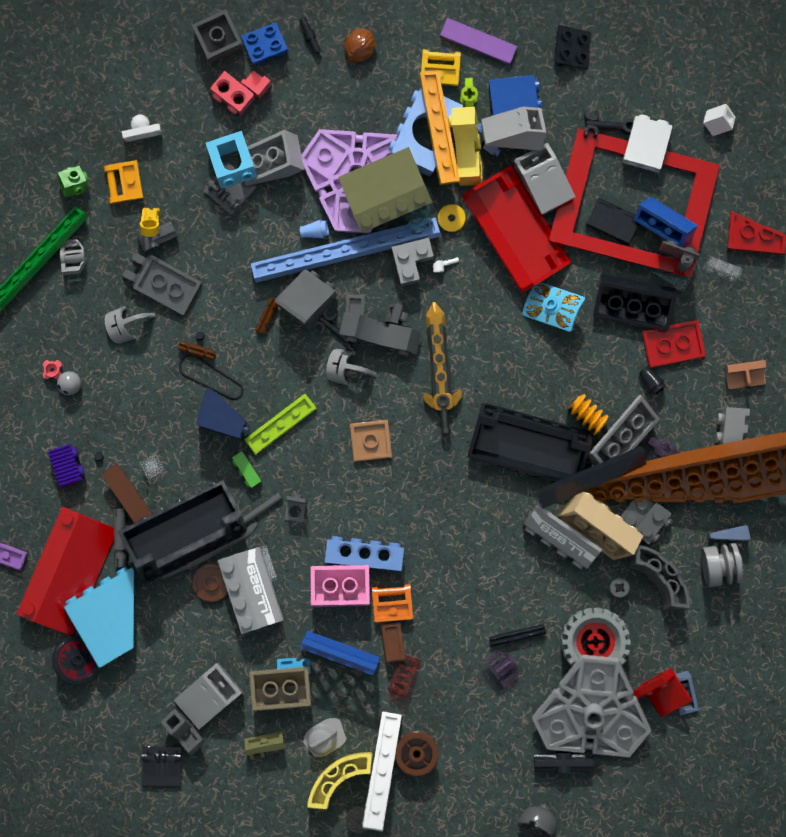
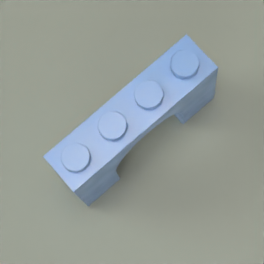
M420 88L419 91L415 90L411 101L414 103L411 108L407 107L403 116L406 120L404 124L400 123L396 131L398 138L396 141L392 140L388 150L391 151L390 154L409 147L419 172L430 177L436 167L434 153L418 144L412 133L413 123L420 118L427 117L422 89ZM444 97L449 122V116H452V108H462L463 105Z

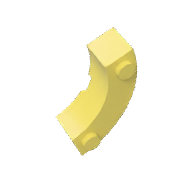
M475 107L452 108V116H449V127H452L455 139L460 186L478 185L482 183L483 179L481 154L478 151L481 150V138L478 133V118Z
M372 752L350 754L329 765L316 780L307 807L327 809L331 794L342 781L354 775L370 774Z

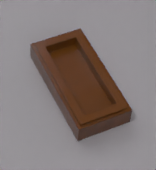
M400 622L381 625L386 663L406 661Z

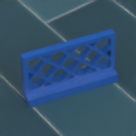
M307 631L302 641L301 649L370 675H374L380 659L376 655L311 631Z

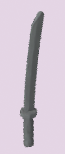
M255 522L247 527V532L242 537L162 576L163 580L184 570H193L192 567L233 546L252 534L257 523Z

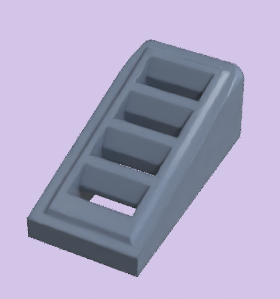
M746 525L708 533L707 535L708 538L716 540H751L748 526Z
M688 671L677 673L676 676L680 681H687L681 684L683 687H688L686 691L690 694L693 704L678 708L680 716L699 711L691 674Z

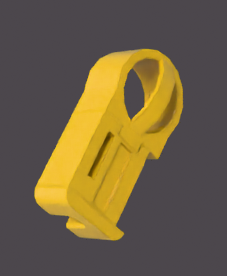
M142 209L140 233L143 236L153 237L159 234L160 209Z

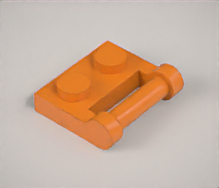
M410 584L404 585V587L383 589L372 587L375 622L413 619ZM405 594L406 600L379 602L378 599L380 596Z

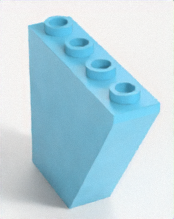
M125 566L116 572L117 576L111 579L108 576L99 582L100 586L94 589L91 586L82 591L84 595L78 599L74 596L65 601L67 605L63 608L99 668L133 648V568L127 569Z

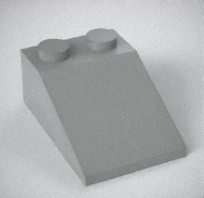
M280 131L247 146L257 177L245 181L247 186L289 177L304 170L298 135L289 131Z

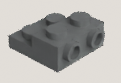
M643 499V502L632 500L621 517L628 525L637 528L638 532L643 535L642 541L648 545L650 542L654 544L660 536L658 531L661 527L666 528L672 520L670 518L672 513L657 502H653V500Z

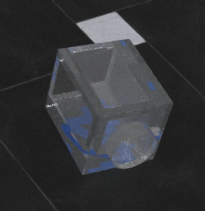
M156 453L139 462L150 481L167 472L159 455Z

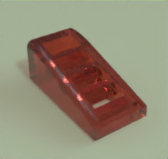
M406 654L405 662L413 664L414 667L411 668L403 665V662H399L388 688V692L403 698L407 696L420 660ZM400 669L411 672V675L400 672ZM400 676L404 679H407L408 682L406 683L401 680H398L397 677ZM394 684L405 687V690L394 687Z

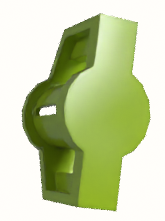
M465 78V87L461 91L460 100L465 107H474L477 102L478 91L473 86V78Z

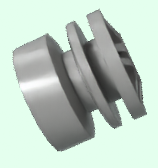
M735 543L729 544L728 548L726 544L721 545L720 554L715 546L701 548L703 575L708 588L721 586L723 577L728 585L732 584L733 580L736 584L742 582L743 564Z

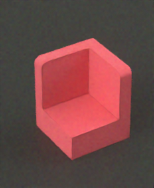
M252 71L246 80L243 79L241 81V84L260 99L270 87L271 81L267 77H261L258 73Z

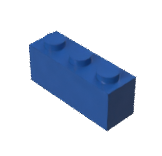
M652 197L639 204L633 219L664 239L676 242L679 247H684L692 240L698 226Z

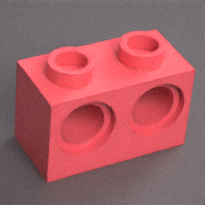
M225 71L210 88L213 93L212 97L219 103L222 101L228 105L226 108L233 114L238 113L242 115L255 99V95ZM227 85L229 90L226 93H222L219 91L221 86ZM237 97L244 98V102L239 105L235 104L234 100Z

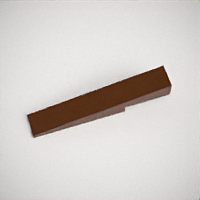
M118 463L101 474L134 523L140 521L143 517L153 514Z

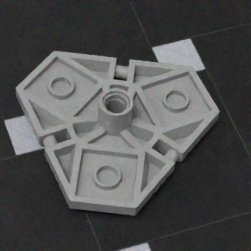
M581 655L560 681L558 689L552 691L532 716L533 722L547 750L585 753V749L592 750V754L630 757L651 732V727L636 696H633V689L619 659L611 657ZM565 691H568L570 694L567 696L564 693ZM586 738L593 739V742L586 741Z

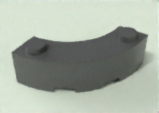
M344 312L339 334L345 336L346 341L353 343L360 341L398 351L397 354L407 357L409 354H417L422 332L413 328L393 324L387 325L361 314Z
M639 545L634 555L629 556L628 568L645 574L654 582L661 594L664 611L682 613L690 609L687 586L683 583L678 569L670 560L667 561L661 556L659 552Z

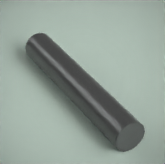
M277 493L243 517L245 525L282 500L280 494Z

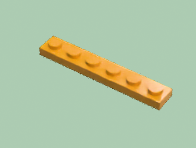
M439 70L420 72L419 79L439 184L458 183L460 179Z

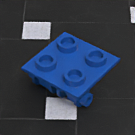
M276 22L241 36L253 65L257 64L258 66L266 62L265 59L269 62L270 57L274 60V56L279 57L288 52Z

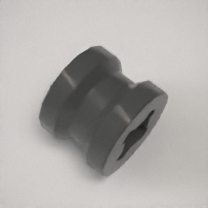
M623 578L613 579L609 584V591L615 597H624L629 592V584Z

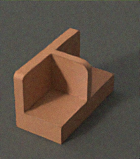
M765 360L732 364L724 367L728 389L764 385L766 383L764 369L766 368Z

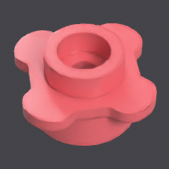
M58 360L55 362L44 361L43 377L45 379H58L61 375L60 367L62 363Z

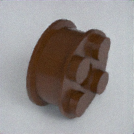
M420 731L405 734L396 746L395 757L397 764L404 772L410 775L420 776L428 773L434 768L438 760V748L435 741L428 734ZM415 750L420 751V755L418 757H415L413 755V752Z

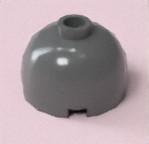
M542 804L526 808L517 822L519 829L531 836L534 833L542 837H554L557 828V820L554 814L550 812L549 807Z

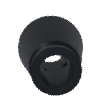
M648 366L639 372L649 393L652 392L653 395H656L666 387L665 381Z

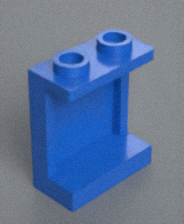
M535 75L489 80L492 116L520 107L542 109L541 99H537L539 81H535Z

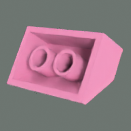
M369 565L311 566V606H370Z

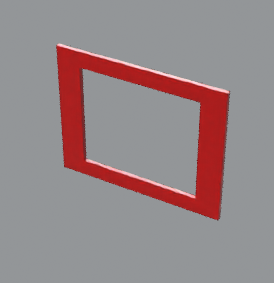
M578 128L566 173V178L576 198L557 207L549 241L692 278L695 263L691 264L687 272L681 273L677 269L680 260L678 258H670L573 232L594 149L598 148L624 155L628 144L626 140L599 133L597 138H594V133L588 131L586 138L583 135L584 129ZM666 151L662 163L663 166L696 174L685 218L698 226L692 240L682 248L690 247L698 253L720 165Z

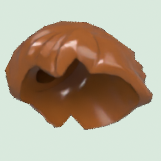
M355 29L344 40V51L349 63L364 62L375 51L376 42L374 35L369 30Z

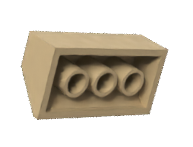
M586 492L574 495L556 515L557 518L599 546L602 552L613 560L634 555L643 538V535L638 532L637 528L628 525L621 516L613 514L606 505L597 502L591 494Z

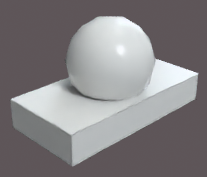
M144 115L133 117L131 121L132 129L122 131L123 139L126 142L162 134L160 124L150 125L148 118Z

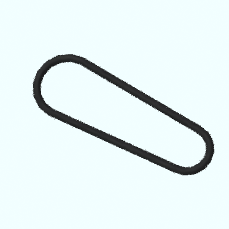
M187 354L180 359L178 364L179 371L184 377L211 388L213 391L233 400L239 399L243 395L244 387L239 381L201 357ZM187 357L197 358L238 384L241 388V393L236 397L230 396L185 374L181 368L182 361Z

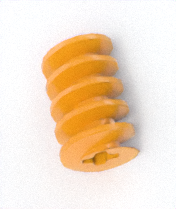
M583 394L568 409L572 408L571 415L578 413L577 421L584 419L583 426L590 424L588 431L595 429L593 434L595 436L607 423L608 415L601 417L603 410L601 409L596 412L597 405L595 404L590 407L591 399L584 401L586 395Z

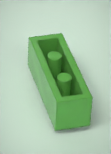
M243 451L232 457V463L235 467L238 466V472L241 477H245L246 481L244 482L248 487L253 488L262 482Z

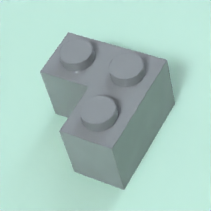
M429 238L392 247V254L401 287L420 281L416 267L417 263L433 260L434 256Z

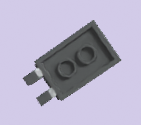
M135 252L131 259L142 265L140 271L136 275L125 269L122 277L133 282L131 286L136 291L184 316L202 282L153 255L145 258Z

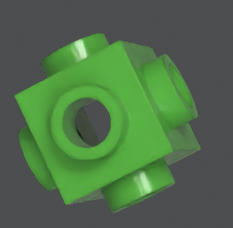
M80 166L68 167L64 171L58 172V184L65 198L72 195H80L86 191V184L89 181L86 172H82Z

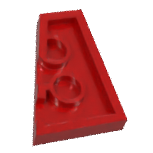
M730 211L727 249L785 254L786 234Z

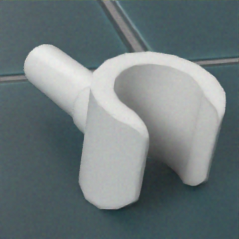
M459 259L436 261L433 264V272H444V266L457 263Z

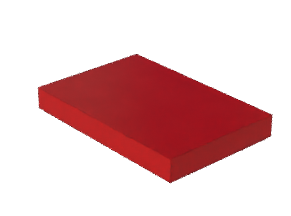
M699 320L670 325L668 331L658 329L642 331L649 368L706 357Z

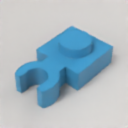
M296 658L277 659V669L308 666L309 674L311 673L310 659L308 658L298 662Z

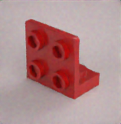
M672 668L643 682L633 691L637 698L643 695L645 698L649 697L661 717L692 701Z

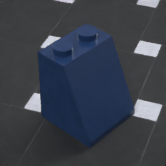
M207 387L195 425L241 441L243 437L247 438L250 430L249 425H247L248 422L211 388Z

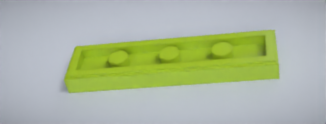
M304 394L244 440L255 455H257L317 408L308 396Z

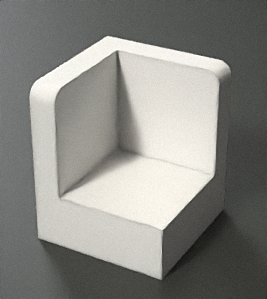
M724 104L707 110L703 123L709 132L715 136L732 130L736 117L728 105Z

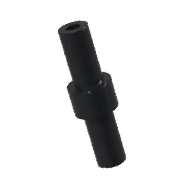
M306 17L299 19L304 30L303 35L306 41L310 43L314 54L320 53L321 49L316 40L317 36L314 30H311Z

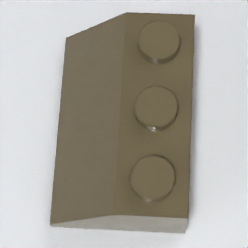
M308 666L249 671L252 711L311 706Z

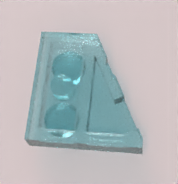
M429 186V187H427V190H428V193H429V195H430V197H431L432 191H431V188H430V186ZM431 203L403 215L412 234L430 227Z

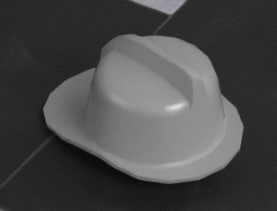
M329 718L306 732L303 743L314 757L326 756L345 743L346 736L341 721L337 718Z

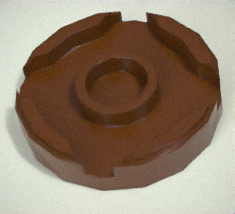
M203 565L194 574L192 581L193 590L203 601L215 602L227 595L228 591L219 565Z

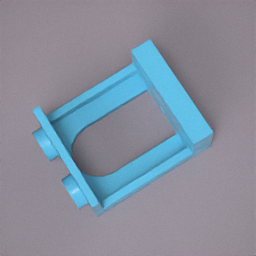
M242 131L206 143L221 189L257 177ZM239 151L242 161L241 166L236 170L225 169L220 156Z

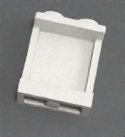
M646 115L635 116L622 163L659 173L672 125H668L669 123L664 120H650V117Z

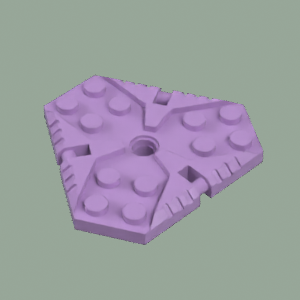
M319 129L302 153L303 167L315 192H318L320 195L319 200L335 232L361 233L338 177L390 155L391 151L388 148L392 140H397L398 135L363 132V135H356V132ZM355 142L363 143L362 148H355ZM331 186L333 191L327 193L325 188ZM374 228L369 229V230H367V231H365V232H362V233H363V234H370Z

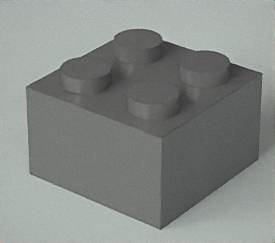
M226 9L192 25L209 64L244 49Z

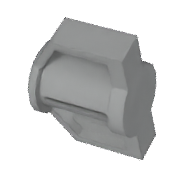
M77 239L67 240L60 247L63 275L79 274L86 264L85 248ZM79 246L81 248L79 250L65 251V248ZM81 263L79 266L66 267L67 264Z

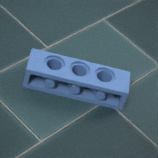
M332 536L331 540L327 539L325 563L351 566L369 565V568L402 571L404 548L400 547L401 544L389 542V546H383L381 541L370 540V544L362 543V539L351 538V542L343 541V537ZM349 546L351 554L348 557H343L340 554L341 547ZM362 548H368L370 550L369 558L362 559L359 556V551ZM381 550L389 552L390 557L387 561L379 559L378 554Z

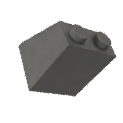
M304 269L274 302L283 312L310 331L337 297V293L335 291L336 287L328 281L322 282L320 280L321 276L315 271L311 270L309 272Z

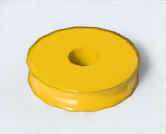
M448 204L443 206L438 213L439 225L448 232L458 231L465 224V212L458 205ZM450 215L455 216V220L453 222L448 220V217Z

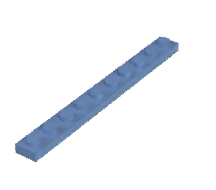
M431 218L251 263L255 283L301 272L304 269L309 270L389 250L393 246L441 236L436 218Z

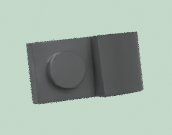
M176 709L161 721L167 731L182 744L190 755H193L206 742L195 726Z

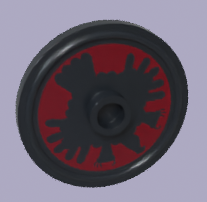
M71 636L62 640L53 651V669L56 675L68 684L79 685L86 683L98 671L99 667L80 636Z

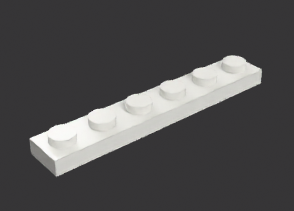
M382 712L363 828L377 831H382L402 716L399 714Z

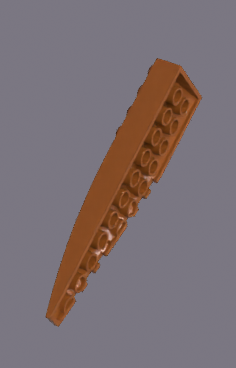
M786 432L695 449L646 461L647 464L583 491L591 494L594 499L600 501L613 499L616 502H623V499L643 502V499L653 500V502H686V500L703 502L704 500H715V503H723V500H730L733 503H742L786 494Z

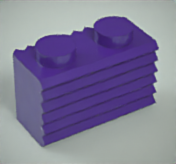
M67 444L48 451L60 488L84 481L82 476H85V471L82 465H78L77 458H79V453L76 446L73 447L72 444Z

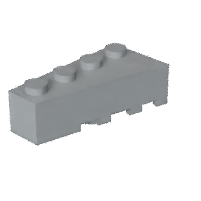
M726 407L721 410V413L717 414V424L720 425V430L716 432V444L720 445L743 440V437L748 432L745 416H749L750 409Z

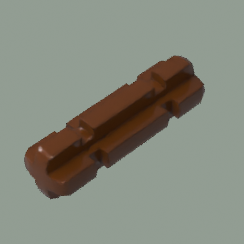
M269 299L268 307H265L259 320L260 324L258 323L255 328L256 332L265 334L267 325L269 326L274 316V310L278 307L274 302L275 299Z
M180 341L178 346L179 351H187L188 354L201 358L205 357L208 360H214L216 351L206 350L205 347L192 343L189 344L185 341Z

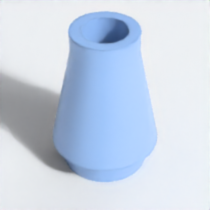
M318 220L301 226V237L324 238L328 236L327 221Z

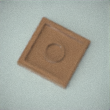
M388 420L350 424L354 462L392 458Z

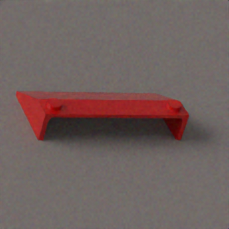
M512 165L462 195L463 200L521 293H524L571 263L561 244L549 241L551 228Z
M62 507L16 614L73 636L76 628L63 608L67 605L65 601L74 596L78 599L84 595L82 591L91 586L94 588L114 541V527Z

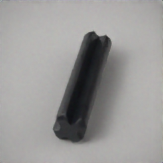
M544 624L490 636L489 640L491 646H498L546 634Z

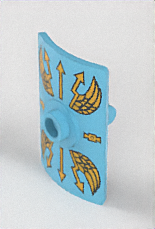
M540 282L532 287L522 314L523 316L570 332L573 330L578 312L585 302V297Z

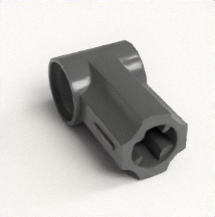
M171 221L159 226V234L156 236L146 237L141 233L137 234L144 253L151 252V249L154 248L155 250L161 244L178 237Z

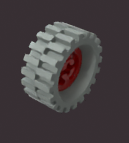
M586 608L576 612L574 616L568 619L569 621L563 627L560 645L564 653L563 656L571 666L576 663L581 655H589L583 650L581 645V638L588 629H590L591 633L586 637L587 641L593 640L594 636L599 640L604 639L602 635L597 633L598 629H602L608 636V647L602 654L599 653V650L603 648L604 643H597L596 647L593 644H586L592 650L591 656L618 658L620 663L624 664L626 661L625 657L630 652L628 648L631 645V640L628 636L630 634L629 630L626 629L624 621L618 615L606 609Z

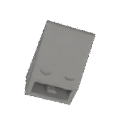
M520 107L481 119L485 146L542 150L547 132L541 108Z
M548 143L542 146V150H532L514 160L516 173L542 215L576 198L557 157Z
M218 662L174 701L199 730L243 691Z

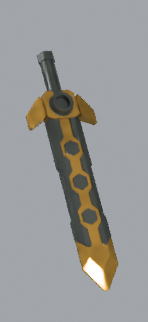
M433 302L426 313V325L434 398L425 392L423 397L424 401L432 409L435 408L436 411H440L441 434L445 435L451 434L448 410H451L453 406L455 407L462 398V392L460 389L453 396L451 395L452 388L447 353L445 313Z

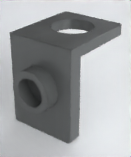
M292 493V496H287L286 498L287 505L284 519L303 523L307 500L303 499L301 494ZM298 506L301 514L298 517H292L289 513L291 507Z

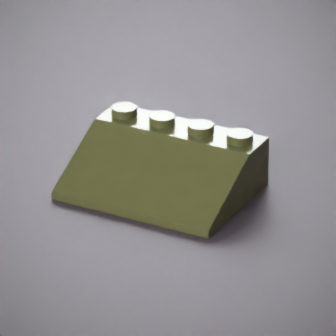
M409 147L338 177L361 233L432 203Z

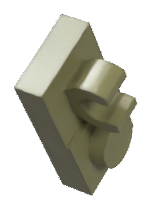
M282 731L244 739L246 755H250L251 760H254V754L260 753L261 758H264V752H275L285 749Z

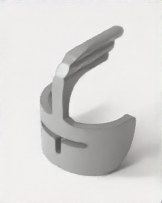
M126 306L113 310L105 315V326L108 335L113 342L118 344L136 339L135 335H131L126 330L125 324L154 318L156 316L155 313H141L123 319L122 311L126 310Z
M334 349L331 352L326 367V375L330 381L347 386L348 382L344 376L345 369L355 370L376 377L377 374L367 368L347 364L348 358L351 355L355 356L356 352L343 349Z

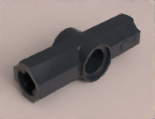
M571 752L534 754V771H555V773H572V771L590 772L593 771V754H572Z

